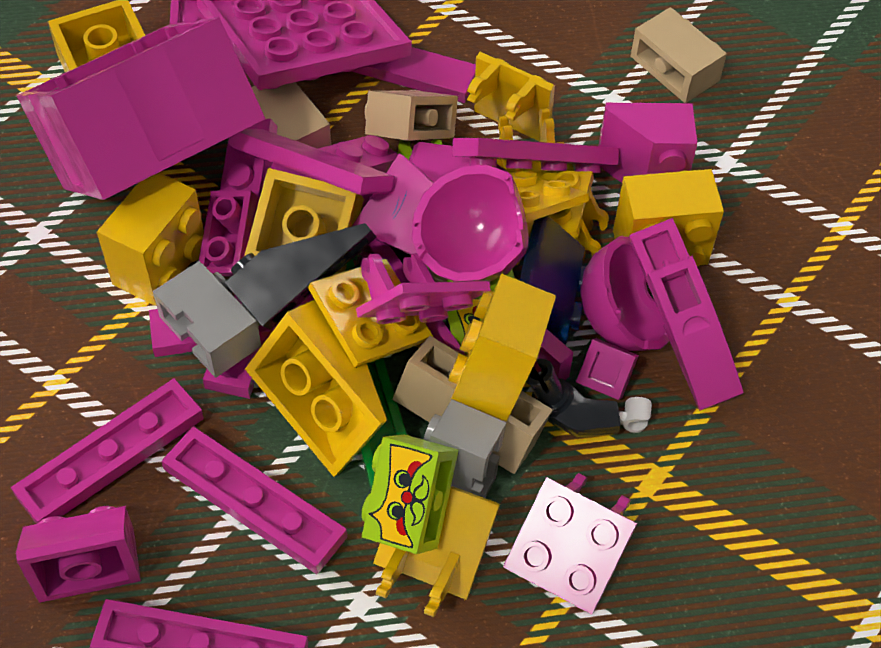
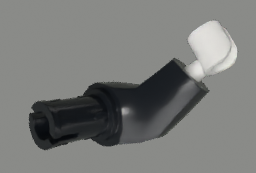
M537 359L542 371L538 372L536 367L533 366L526 380L533 391L532 397L553 409L547 421L575 437L617 435L620 425H623L629 432L640 433L647 427L648 420L651 417L652 403L647 398L631 397L625 402V412L618 410L617 401L584 398L569 382L557 377L553 365L547 359Z

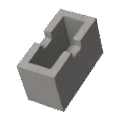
M198 261L155 289L153 294L160 318L181 341L189 336L194 340L197 345L192 348L193 354L216 378L261 347L258 326L261 324L244 304H240L232 295V290L226 285L225 278L219 272L212 274Z
M451 399L443 415L435 414L430 420L424 440L459 449L451 486L483 498L487 496L496 479L500 456L493 454L492 451L499 452L502 446L506 422Z

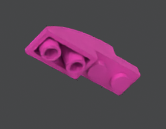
M265 119L247 129H264L277 134L278 126L272 119ZM230 137L220 191H211L199 257V261L212 274L219 272L222 276H233L231 272L232 267L245 256L267 169L271 168L272 165L270 161L232 148V145H229Z
M673 218L630 234V244L664 321L663 327L699 411L742 395L744 392L717 314L693 256H689Z

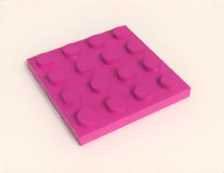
M197 0V8L206 19L220 17L243 70L258 90L276 89L281 85L315 80L320 76L342 71L351 72L360 67L378 63H390L396 59L411 56L412 41L375 0Z

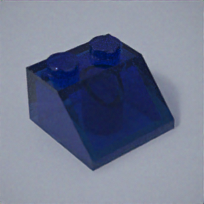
M545 216L533 222L520 281L556 295L546 329L566 345L569 329H579L583 303L575 302L577 292L581 291L583 272L586 266H582L585 247L552 218Z

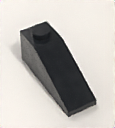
M366 223L262 250L256 256L253 253H249L232 267L231 272L233 276L225 283L263 327L271 330L282 320L288 311L295 309L311 295L308 289L311 282L333 276L377 236Z

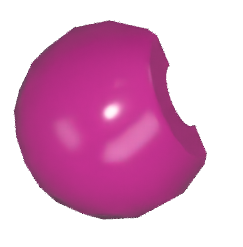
M488 165L462 166L441 176L423 193L413 214L412 240L418 257L436 275L453 282H491L499 278L501 273L504 275L508 274L525 255L529 244L525 212L516 183L507 171Z
M624 236L617 237L596 252L583 272L580 291L584 313L594 331L612 345L627 351L661 349L669 342L663 327L664 321L655 300L648 293L647 281L630 244L629 237Z

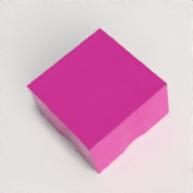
M220 17L202 19L190 23L169 24L16 95L62 187L65 190L105 200L265 120V116Z

